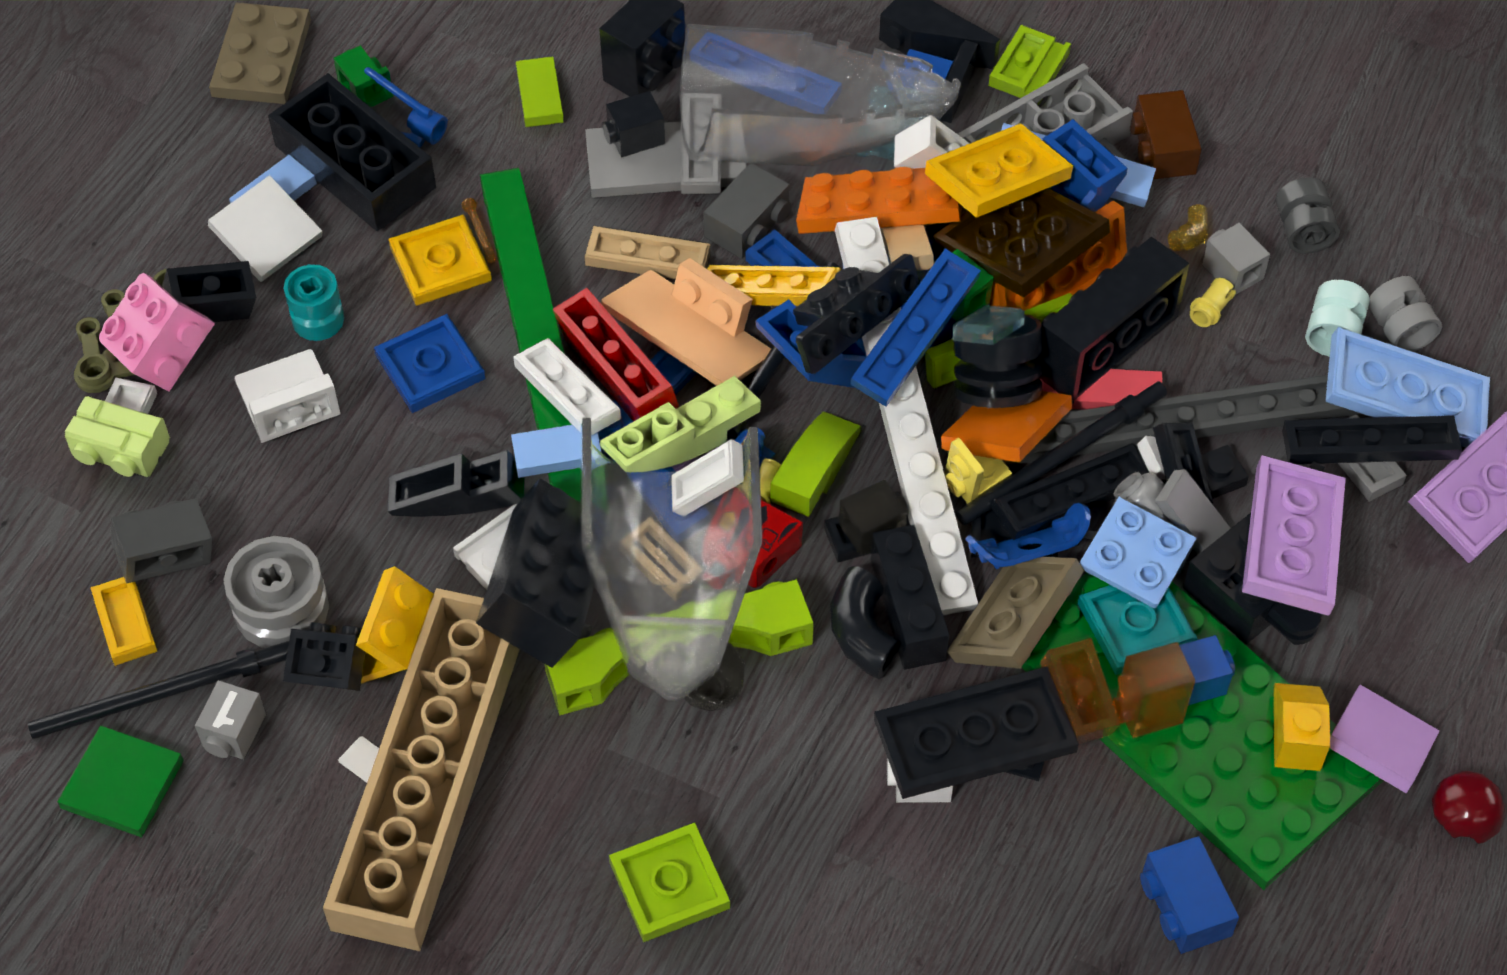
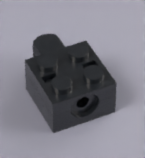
M1250 513L1190 561L1183 588L1246 645L1270 625L1292 644H1305L1316 635L1322 614L1242 592Z

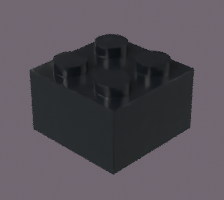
M629 0L599 28L603 81L631 97L644 92L654 91L673 68L680 67L687 55L684 4L678 0Z

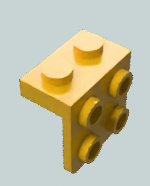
M395 566L383 571L356 646L366 652L361 684L408 668L434 593Z

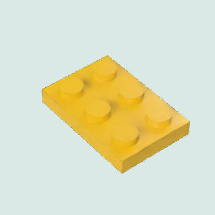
M1020 123L927 160L925 175L978 218L1071 179L1073 165Z

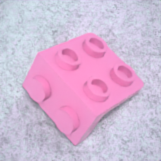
M142 273L127 288L125 297L113 315L105 321L99 335V341L133 374L170 392L215 323L207 316L177 301L151 276Z

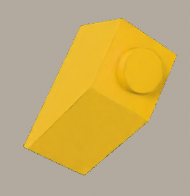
M1275 683L1274 767L1321 771L1330 748L1329 703L1321 687Z

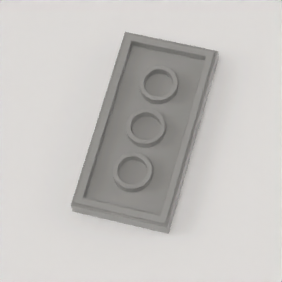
M740 117L721 118V187H728L746 168ZM682 121L664 123V145L622 158L615 144H608L603 128L585 129L591 197L681 191Z

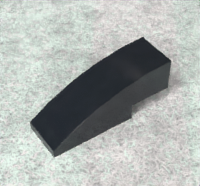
M508 450L474 461L468 460L461 453L389 476L388 513L392 516L410 517L450 516L483 512L515 505L524 497L525 477L518 478L515 457Z

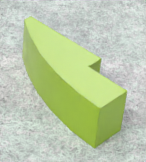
M823 411L804 431L770 483V502L809 517L821 494H827L861 432V426Z

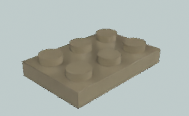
M236 2L210 82L211 96L285 104L288 101L310 26L311 16L309 9Z
M1040 557L1013 566L1003 567L947 652L955 663L1021 669L1085 570L1077 558Z

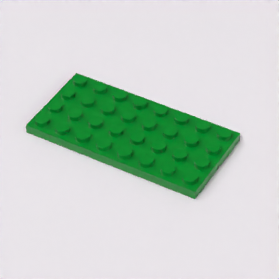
M1089 573L1084 574L1077 581L1071 594L1066 598L1053 618L1052 623L1046 629L1032 650L1030 657L1021 668L1027 672L1048 666L1063 706L1260 888L1265 890L1384 781L1330 748L1321 771L1274 767V684L1289 683L1173 582H1171L1169 588L1198 640L1216 635L1222 650H1228L1233 658L1235 675L1232 676L1227 695L1176 709L1160 673L1163 659L1115 675L1078 605L1080 595L1110 584ZM1330 720V736L1336 727L1332 720Z

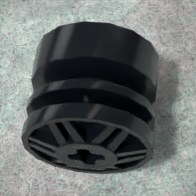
M994 311L971 314L958 319L953 324L954 353L957 358L961 359L954 366V374L957 379L954 382V389L957 399L977 407L1007 408L1031 403L1042 395V381L1040 378L1042 366L1035 359L1042 353V325L1040 320L1031 315L1018 312Z

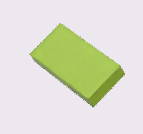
M554 57L516 61L525 127L564 123Z

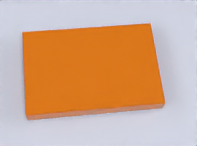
M1042 391V395L1037 400L1025 405L1007 408L972 406L941 435L942 449L949 451L951 442L960 438L975 456L1019 463L1072 409V396Z

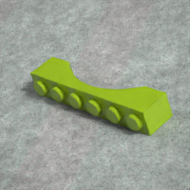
M797 579L785 583L777 581L764 586L762 589L745 594H729L721 600L701 606L696 604L682 608L679 612L662 617H645L633 625L618 629H602L593 636L579 639L553 668L544 664L545 671L560 716L602 704L613 689L633 671L655 658L677 650L698 646L726 645L751 649L774 656L813 645V620Z

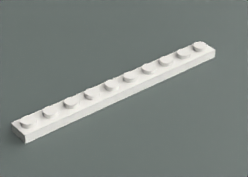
M877 217L838 222L836 224L835 234L844 269L857 267L859 270L879 273L889 265ZM901 307L862 337L867 356L897 316ZM915 366L888 406L885 407L881 403H879L909 523L910 525L915 524L942 613L947 615L975 610L978 601Z

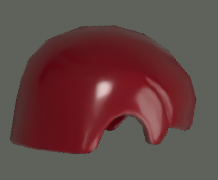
M1470 771L1455 773L1441 780L1432 796L1434 818L1453 838L1470 837L1480 844L1488 841L1500 832L1505 819V806L1499 787L1485 775Z

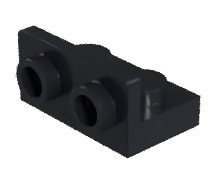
M311 622L309 630L291 629L283 681L360 691L366 652L356 646L362 628L343 626L342 633L339 634L336 633L337 626Z

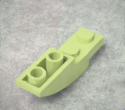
M733 376L677 409L667 402L600 440V446L625 472H647L671 467L696 458L726 443L727 431L759 413L761 400L738 378Z

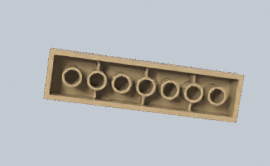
M438 588L435 590L323 906L330 931L421 951L520 650L476 624L484 598Z

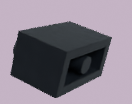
M249 261L168 268L162 285L177 301L207 316L213 322L249 319L257 298Z

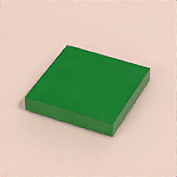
M100 725L57 802L63 810L142 838L184 761L181 753Z

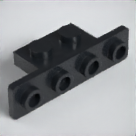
M902 254L879 273L859 270L857 267L842 269L836 273L833 280L821 289L811 292L804 302L793 309L797 325L808 326L807 329L796 337V343L807 373L816 374L907 302L920 284L912 255Z

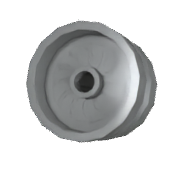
M271 536L257 539L239 549L228 563L223 579L226 596L232 609L236 626L248 641L261 648H267L289 641L291 629L309 630L311 622L325 623L329 610L327 591L318 558L307 545L289 537Z

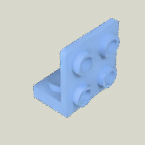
M1118 497L1082 557L1080 564L1087 573L1156 608L1176 573H1180L1185 565L1196 537Z

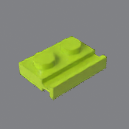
M1020 25L991 72L988 86L1019 98L1026 96L1056 78L1070 54L1071 43L1065 42L1064 45L1055 42V37Z

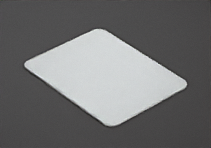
M361 736L347 749L338 761L367 783L379 748Z

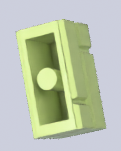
M85 396L77 410V415L73 416L65 430V438L74 458L87 465H94L95 462L109 465L115 472L127 477L133 476L134 473L150 477L158 463V458L162 456L169 444L170 438L163 418L89 396Z

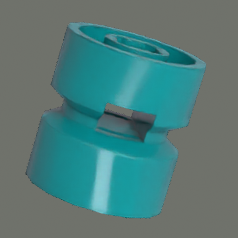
M311 264L298 267L292 271L285 279L283 289L295 332L300 337L313 341L328 339L337 334L343 326L345 316L335 275L326 267Z

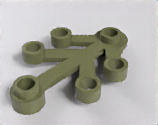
M167 269L161 270L153 278L161 286L163 285ZM109 290L101 298L102 306L108 318L113 315L125 297L121 290ZM114 301H120V302H119L118 304H116V305H109L110 303H112V302H114ZM92 317L83 318L76 325V332L82 343L84 357L76 365L74 379L81 390L88 393H99L111 387L115 378L135 374L128 370L108 349L102 354L100 353L98 342H100L99 335L102 328L100 322ZM89 329H95L92 333H89V334H85V333H84L85 331H87V330H89Z

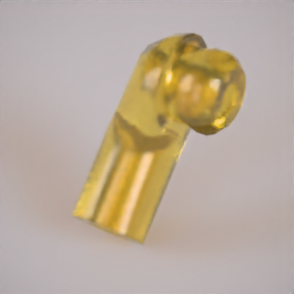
M1196 204L1190 206L1187 211L1188 223L1179 226L1178 230H1172L1168 234V243L1173 251L1179 252L1183 249L1188 251L1206 242L1208 238V212L1204 205Z

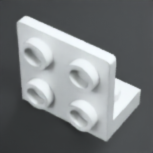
M311 349L235 376L236 385L261 443L340 415L332 380L328 373L323 374Z

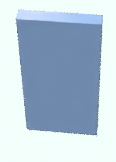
M1340 327L1332 334L1326 402L1373 418L1454 415L1460 444L1465 448L1487 430L1490 377Z

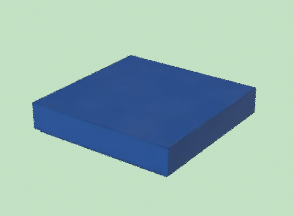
M447 314L374 347L375 356L411 413L417 412L486 379L484 369Z

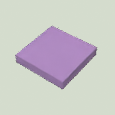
M1359 685L1330 736V749L1407 793L1416 779L1439 730L1366 687Z

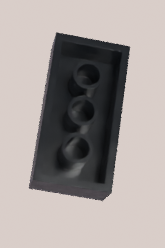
M329 73L268 115L275 146L286 156H292L314 174L317 182L376 231L382 229L436 188L432 157Z
M1152 236L1139 247L1134 246L1129 249L1122 261L1112 269H1104L1091 286L1084 291H1077L1066 306L1057 313L1051 312L1042 321V353L1036 358L1042 366L1041 380L1059 394L1071 395L1072 404H1074V401L1110 369H1116L1178 317L1189 262Z
M539 478L512 511L476 624L553 668L581 637L613 522L603 517L599 512L573 499L563 490Z

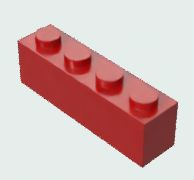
M588 288L583 289L553 308L566 342L633 421L667 402L675 409L679 407L672 385Z

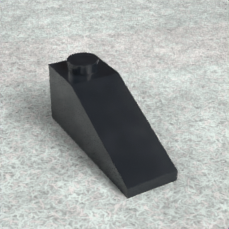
M894 0L880 15L879 40L907 55L909 49L954 62L962 42L967 40L978 43L975 67L994 69L998 63L1000 38L932 0Z

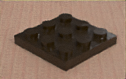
M1047 188L978 218L969 211H966L961 215L960 222H951L933 235L935 249L941 252L944 249L950 252L959 249L994 277L993 281L1024 298L1109 234L1110 225L1109 219Z

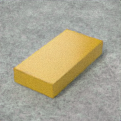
M124 577L91 587L104 635L115 666L158 652L136 581L126 583Z

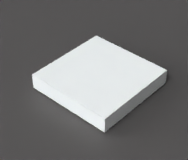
M270 175L208 220V227L241 262L249 261L251 273L260 282L264 281L322 237V230Z

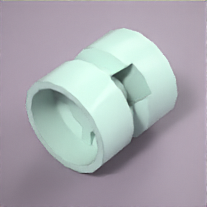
M1330 280L1319 286L1312 309L1313 313L1311 314L1305 335L1307 344L1314 351L1330 357L1331 337L1338 327L1361 334L1362 324H1364L1370 302L1368 293L1356 283L1346 280Z

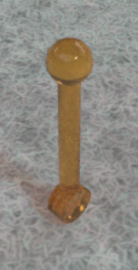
M466 198L462 202V209L469 213L488 264L496 262L494 250L489 244L476 212L477 202L473 198Z

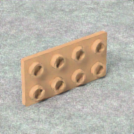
M691 258L679 264L675 284H672L656 272L649 270L601 300L603 307L617 320L623 322L716 386L733 376L742 380L760 367L771 350L770 347L744 331L753 299Z

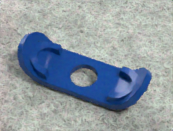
M1075 503L1067 510L1064 517L1052 521V527L1028 534L1016 540L1010 539L996 543L991 538L978 541L970 534L965 540L968 542L971 553L976 554L978 552L982 563L989 561L996 569L1013 566L1076 546L1085 536L1086 532H1088L1091 519L1090 509L1084 504ZM1027 544H1041L1040 547L1031 550L1020 549Z

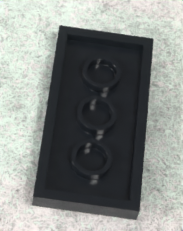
M1048 666L882 709L874 713V722L902 799L1077 752L1079 746Z

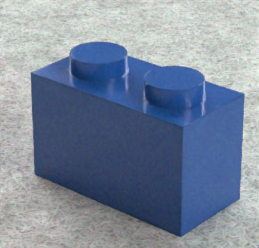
M1199 836L1147 854L1143 871L1140 874L1142 888L1150 900L1155 899L1161 911L1160 924L1169 941L1175 940L1181 954L1233 935L1239 916Z

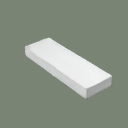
M549 338L513 356L515 367L585 438L621 419L620 408Z

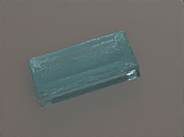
M985 305L953 326V341L994 345L1024 325V310Z

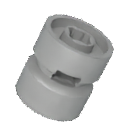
M1411 276L1393 278L1382 284L1370 295L1368 308L1377 323L1384 327V334L1391 345L1415 352L1427 346L1440 334L1442 322L1432 306L1426 302L1424 293L1416 280Z

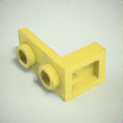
M957 438L951 442L944 474L949 490L956 497L962 496L968 504L1010 477L1012 472L1002 460L973 455L963 441Z

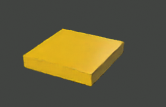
M464 214L388 239L390 249L416 306L492 281L491 272Z

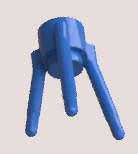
M370 67L364 69L365 74L375 80V82L413 108L407 119V127L411 129V134L401 132L420 148L425 141L433 145L440 141L447 128V117L422 105Z

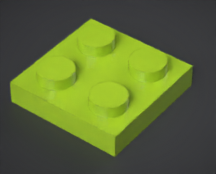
M695 823L609 855L610 865L643 943L730 909L729 897Z

